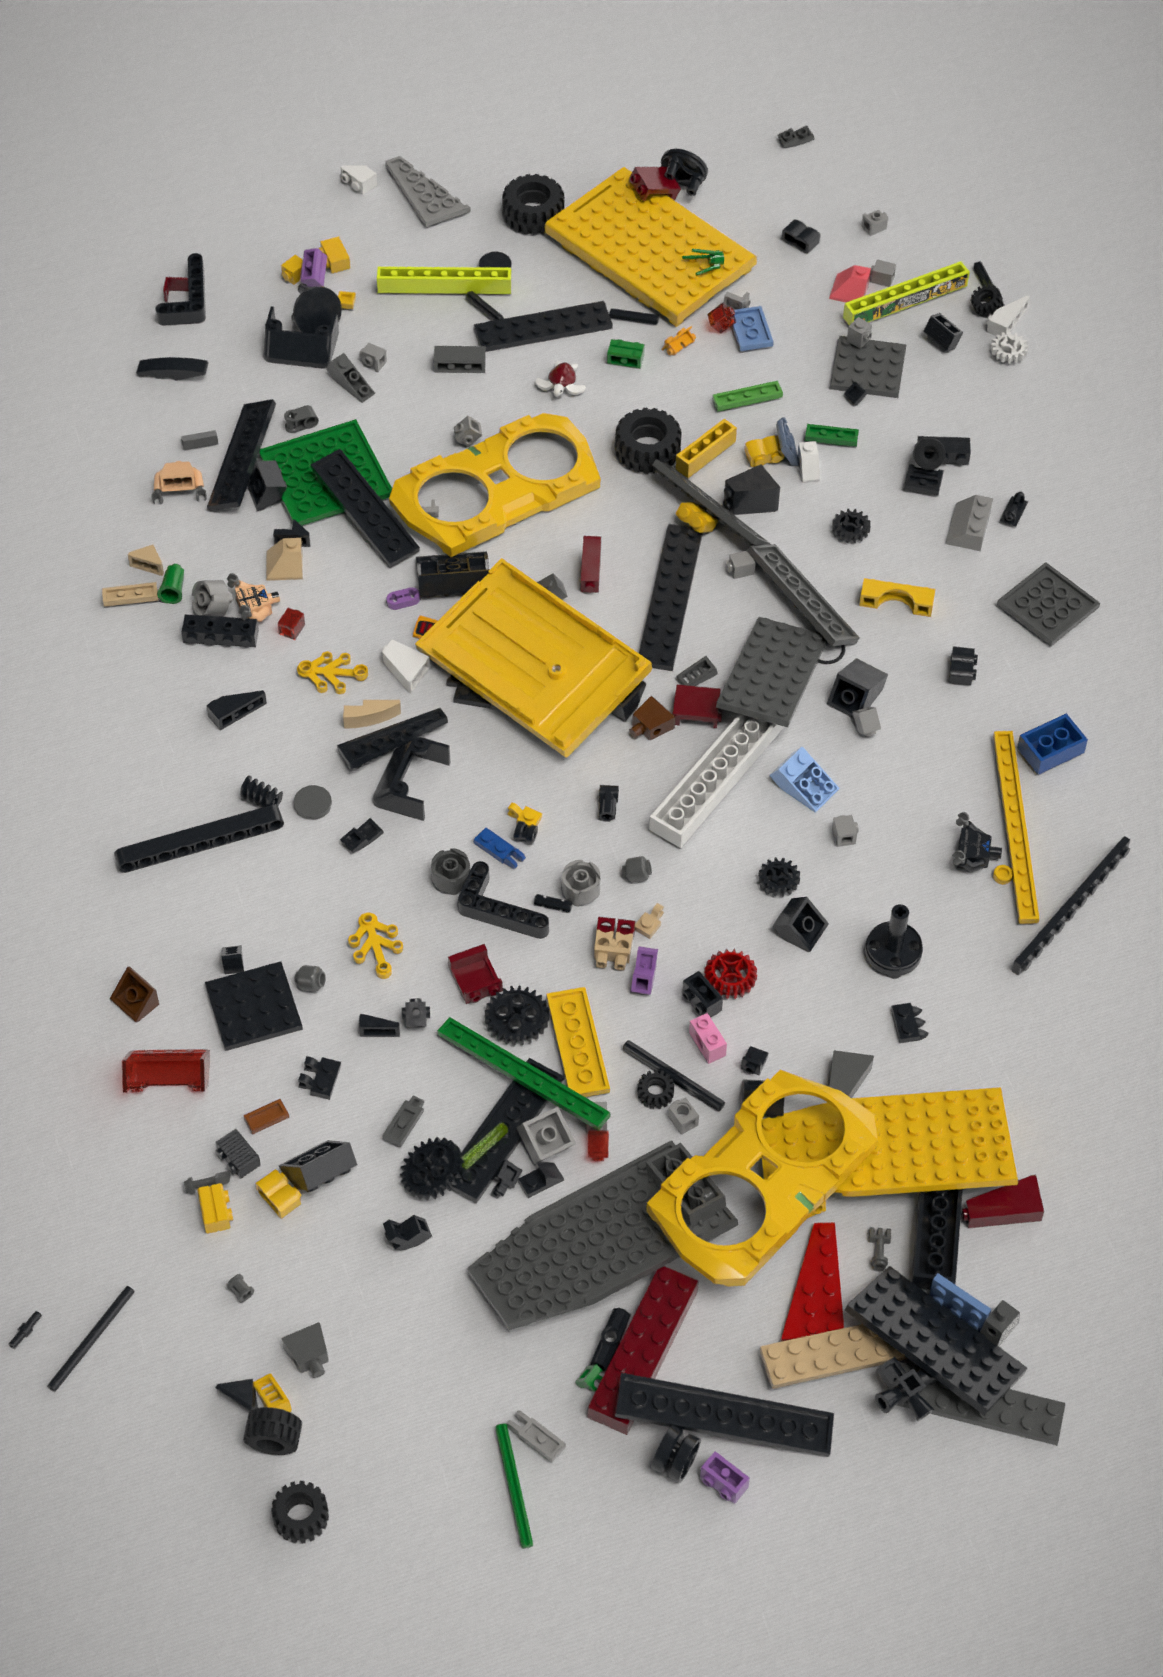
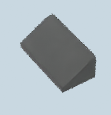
M216 430L181 436L184 450L219 444Z

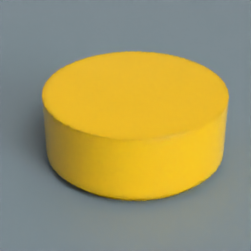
M999 865L994 869L993 879L995 882L1002 885L1011 882L1013 872L1009 866Z

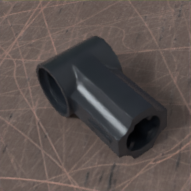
M600 785L599 819L605 822L615 819L619 786Z

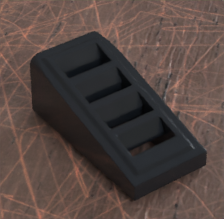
M360 1014L359 1031L361 1037H400L399 1022Z

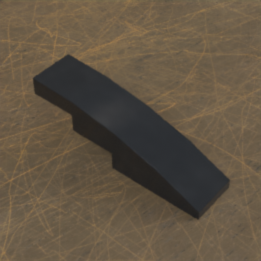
M180 357L145 359L139 361L136 373L139 377L155 375L157 379L173 376L175 381L206 375L209 362L202 359Z

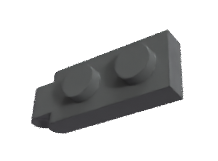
M414 1095L410 1101L405 1100L384 1132L383 1139L402 1147L423 1114L424 1108L422 1106L425 1101Z

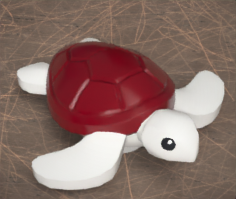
M555 361V367L550 371L548 380L536 379V385L540 389L547 391L553 388L555 396L561 395L563 390H567L571 395L581 394L586 388L585 385L573 384L576 381L575 371L578 368V365L574 363L569 364L567 362Z

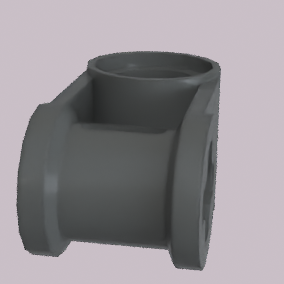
M310 405L288 410L284 414L286 420L285 430L289 433L313 428L319 422L316 413Z

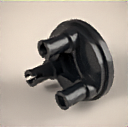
M670 149L662 155L661 167H668L664 176L670 180L675 179L680 185L688 186L687 194L695 196L699 185L702 184L708 175V168L705 162L696 154L684 149Z
M304 283L298 286L300 295L295 301L291 320L295 322L296 326L303 333L315 334L318 326L331 325L334 313L337 314L339 322L342 306L335 292L324 286L311 287Z

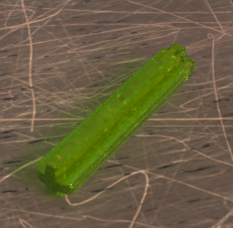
M499 1123L462 1157L465 1161L462 1167L468 1169L508 1132V1127L504 1123Z

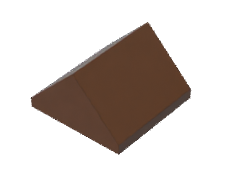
M130 966L126 968L110 997L135 1022H139L160 1005L156 989Z

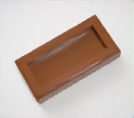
M281 1099L243 1115L252 1135L290 1118Z

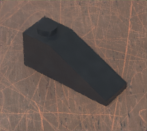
M261 690L221 696L206 705L208 717L221 731L266 705V694Z

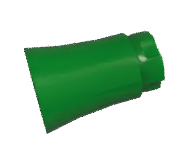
M175 563L168 565L164 573L163 581L157 592L158 598L164 603L177 604L182 600L184 569L181 565Z

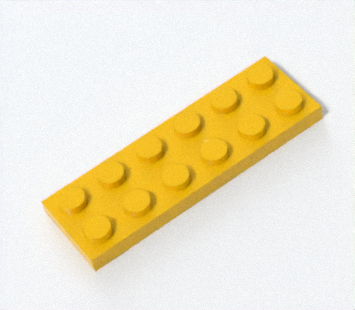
M580 987L546 993L567 1087L584 1097L610 1093V1085L586 988Z

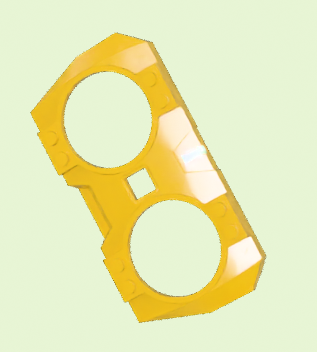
M542 413L533 418L527 415L499 428L498 434L461 452L453 453L445 458L438 455L410 468L409 474L395 480L389 497V504L408 527L434 542L445 554L453 557L504 533L506 527L540 511L549 512L600 488L601 478L587 439L569 418ZM535 432H549L567 439L574 446L578 458L575 466L567 474L551 480H536L520 474L512 467L508 459V451L511 445L524 435ZM502 470L508 479L495 484L488 475ZM451 472L463 473L480 481L486 488L489 499L483 511L475 517L459 522H448L436 519L422 509L418 501L420 488L427 480L436 475Z
M779 1070L771 1079L767 1078L741 1104V1109L734 1115V1126L704 1156L694 1155L691 1159L687 1158L661 1184V1189L647 1202L646 1211L652 1220L657 1222L681 1259L712 1283L722 1284L727 1287L745 1286L793 1236L804 1221L876 1149L878 1138L874 1114L840 1090ZM806 1094L821 1098L832 1105L842 1118L845 1131L842 1143L835 1152L818 1161L797 1162L787 1159L776 1153L764 1138L761 1123L767 1109L777 1100L790 1095ZM760 1158H764L777 1168L766 1180L750 1170ZM717 1174L732 1175L749 1182L760 1193L765 1204L766 1216L761 1228L748 1240L734 1245H716L697 1237L687 1227L681 1213L682 1199L686 1191L695 1182L704 1177Z

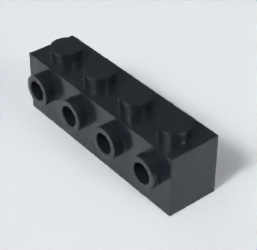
M185 614L181 632L183 643L247 648L256 647L259 627L257 619L247 618L243 620L242 618Z

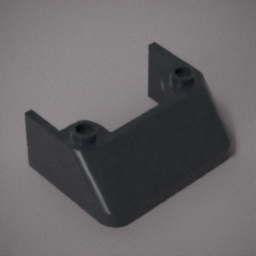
M271 306L265 324L263 351L265 361L293 366L327 368L332 361L339 335L337 314L334 313L331 325L318 326L315 334L282 330V322L275 319L274 306Z
M418 737L394 750L373 794V802L380 809L424 821V801L407 796L409 787L403 781V778L414 756L449 766L451 763L450 745Z

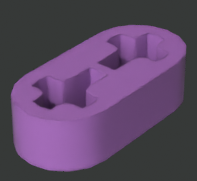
M410 587L391 592L386 597L387 606L392 610L414 606L420 602L419 590Z

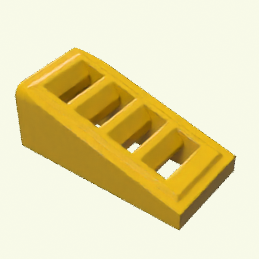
M271 1373L254 1381L255 1391L265 1407L279 1408L288 1412L292 1411L289 1399ZM270 1383L272 1384L271 1386H269V1387H267V1388H265V1389H263V1390L261 1389V1388H263L264 1386H266V1385H268V1384H270Z

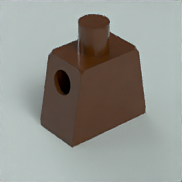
M650 696L633 713V727L629 729V732L634 738L643 734L648 740H653L675 728V716L653 696Z

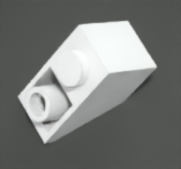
M342 165L340 167L342 181L362 195L377 186V173L367 166Z

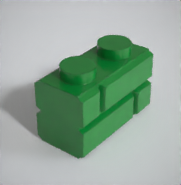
M611 339L607 353V364L641 369L645 344Z

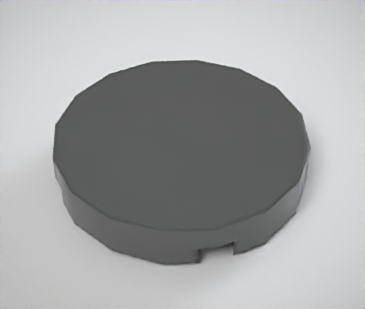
M309 785L303 787L294 797V808L297 814L305 819L312 818L314 820L322 818L331 809V795L329 791L321 786Z

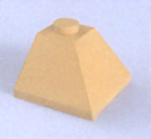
M283 538L267 550V581L303 579L301 538Z

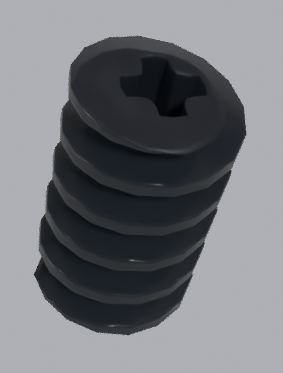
M248 775L241 786L240 795L243 799L254 802L255 805H260L263 808L270 805L279 806L283 791L277 794L278 789L276 787L271 790V785L265 786L263 781L258 784L257 778L252 781V776Z

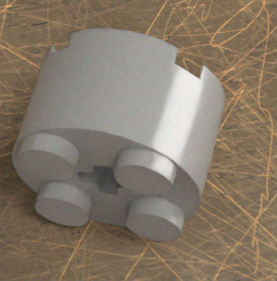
M223 580L198 581L192 589L191 596H194L192 607L197 615L225 616L233 597Z
M575 860L565 866L562 873V893L574 906L579 907L589 904L599 897L601 877L598 867L592 862L587 863L583 862V860Z

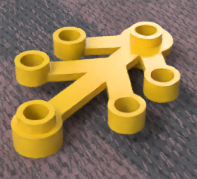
M326 651L312 662L309 660L301 661L297 666V673L303 678H309L316 685L319 693H325L328 690L327 682L321 680L316 674L323 675L335 687L337 694H344L346 692V685L335 676L355 677L358 681H364L368 677V668L363 664L356 665L354 669L337 668L340 665L350 664V654L342 653L339 658L333 661L332 653ZM322 663L327 664V665L324 666V667H318V666L321 665Z
M364 913L358 920L360 927L355 934L350 935L348 938L349 946L356 948L360 945V939L366 931L369 935L361 949L354 952V961L358 964L363 963L365 956L372 947L378 963L376 965V974L381 979H387L392 974V967L390 963L385 961L380 945L399 954L403 951V943L400 940L391 941L376 934L375 929L387 933V936L390 938H394L398 935V927L394 924L387 926L379 922L377 916L373 913Z

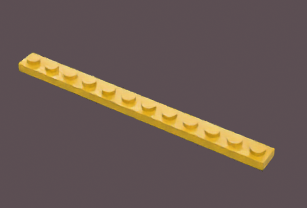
M994 731L993 738L1019 924L1039 923L1040 918L1013 731Z

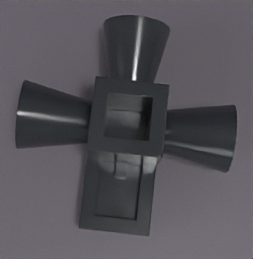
M894 1357L876 1369L889 1390L875 1395L876 1404L881 1411L889 1413L898 1402L901 1406L908 1402L918 1422L935 1410L919 1394L926 1386L936 1383L938 1380L922 1368L917 1372L912 1369L906 1373Z

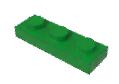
M807 424L805 441L857 447L859 429Z

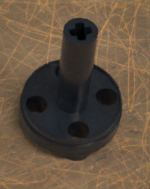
M902 904L895 905L892 908L890 921L883 922L872 929L865 945V957L869 964L875 970L886 974L892 979H897L901 975L913 971L919 965L923 952L920 935L913 927L908 925L909 909Z

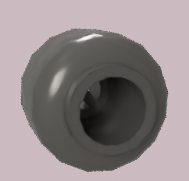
M644 856L628 858L625 866H622L624 877H628V880L632 883L648 880L649 875H652L650 860H646Z
M303 965L295 974V982L301 990L318 991L325 985L326 975L319 966Z

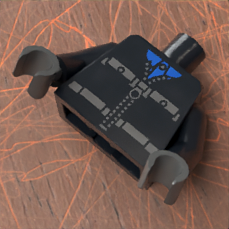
M966 812L958 814L959 818L956 820V824L958 826L963 825V828H961L958 851L952 855L955 857L953 864L957 865L959 869L965 868L970 872H975L987 868L990 858L1001 859L1002 848L991 846L992 836L984 833L969 821L970 818Z

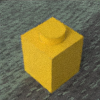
M294 255L281 265L282 277L293 285L301 279L303 259Z

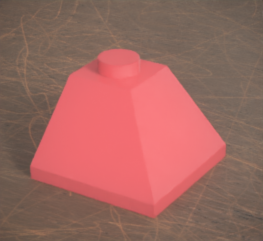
M854 265L838 273L829 299L849 302L865 296L870 281L871 268Z

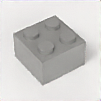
M559 1107L516 1127L534 1165L536 1162H541L576 1144Z

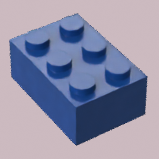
M1066 713L1021 734L1017 749L1039 775L1085 753L1088 739Z

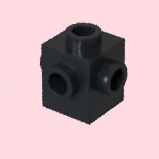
M412 998L410 1002H405V1007H402V1019H406V1027H427L426 1018H430V1006H426V1002H422L421 998ZM414 1010L420 1011L417 1016L412 1014Z

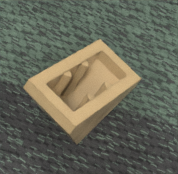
M153 544L128 553L130 567L163 576L162 561Z

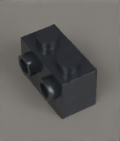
M700 971L683 980L682 995L687 1002H691L699 1016L708 1013L711 1018L722 1011L723 997Z

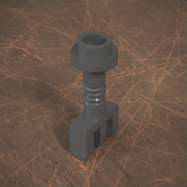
M228 1171L216 1173L213 1177L195 1181L190 1177L184 1181L186 1193L194 1194L196 1193L195 1189L207 1185L228 1184L231 1174Z
M870 1227L869 1242L876 1243V1256L872 1257L871 1264L875 1270L882 1271L888 1265V1259L884 1256V1243L890 1244L891 1229L887 1228L886 1235H883V1228H878L877 1235L874 1234V1227Z

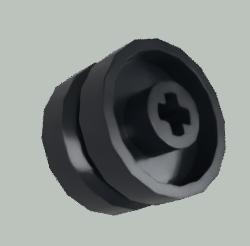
M672 1425L665 1433L652 1462V1469L662 1474L669 1469V1477L681 1483L695 1460L701 1439L692 1434H688L684 1438V1430Z

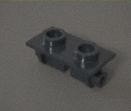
M1019 491L1014 496H1011L1000 522L1017 526L1028 504L1023 492Z

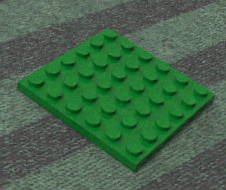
M356 419L260 449L259 456L262 461H276L281 469V475L287 485L281 500L292 523L294 519L302 526L345 512L311 469L312 463L338 449L343 451L381 500L390 497L392 487Z

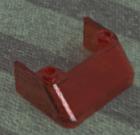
M210 1050L129 1051L122 1060L123 1093H127L129 1089H131V1092H142L143 1088L148 1086L188 1085V1087L192 1088V1091L205 1092L209 1085Z

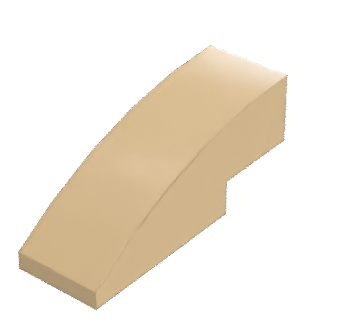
M363 700V706H344V729L367 727L400 715V700Z

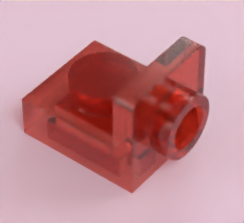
M588 1130V1157L592 1158L593 1161H604V1158L609 1156V1130Z

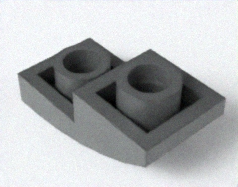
M807 125L796 131L790 128L777 135L784 147L798 146L815 140L813 133Z

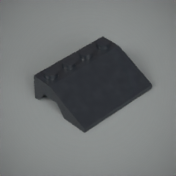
M487 551L459 553L453 557L447 554L416 557L419 595L425 598H430L434 595L450 596L457 593L465 595L478 581L480 582L489 573Z

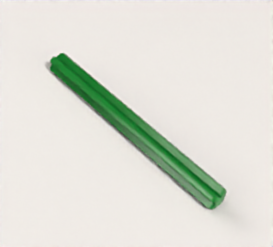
M502 1423L496 1425V1434L521 1547L526 1549L533 1546V1539L507 1424Z

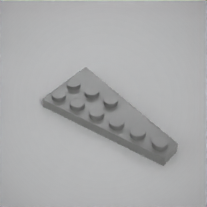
M401 156L385 161L387 169L426 227L471 212L470 206L462 204L459 198L451 196L448 190L433 179L425 177L422 171L418 172L411 163Z

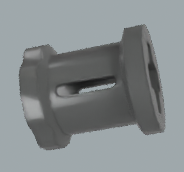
M237 1274L229 1280L227 1288L234 1291L240 1302H245L254 1294V1288L252 1286L249 1287L245 1283L244 1277L241 1274Z

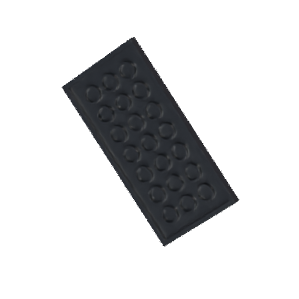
M888 1266L850 1301L845 1308L847 1313L984 1416L1028 1369L1001 1347L991 1343L985 1335L971 1327L966 1321L954 1315L950 1309L937 1303L931 1295L927 1294L891 1266Z

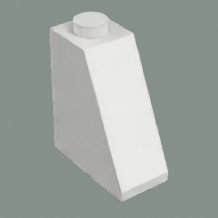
M391 640L382 649L384 665L403 687L412 693L430 669V657L395 640Z

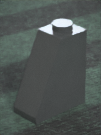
M834 1050L829 1087L840 1090L852 1098L872 1070L874 1055Z

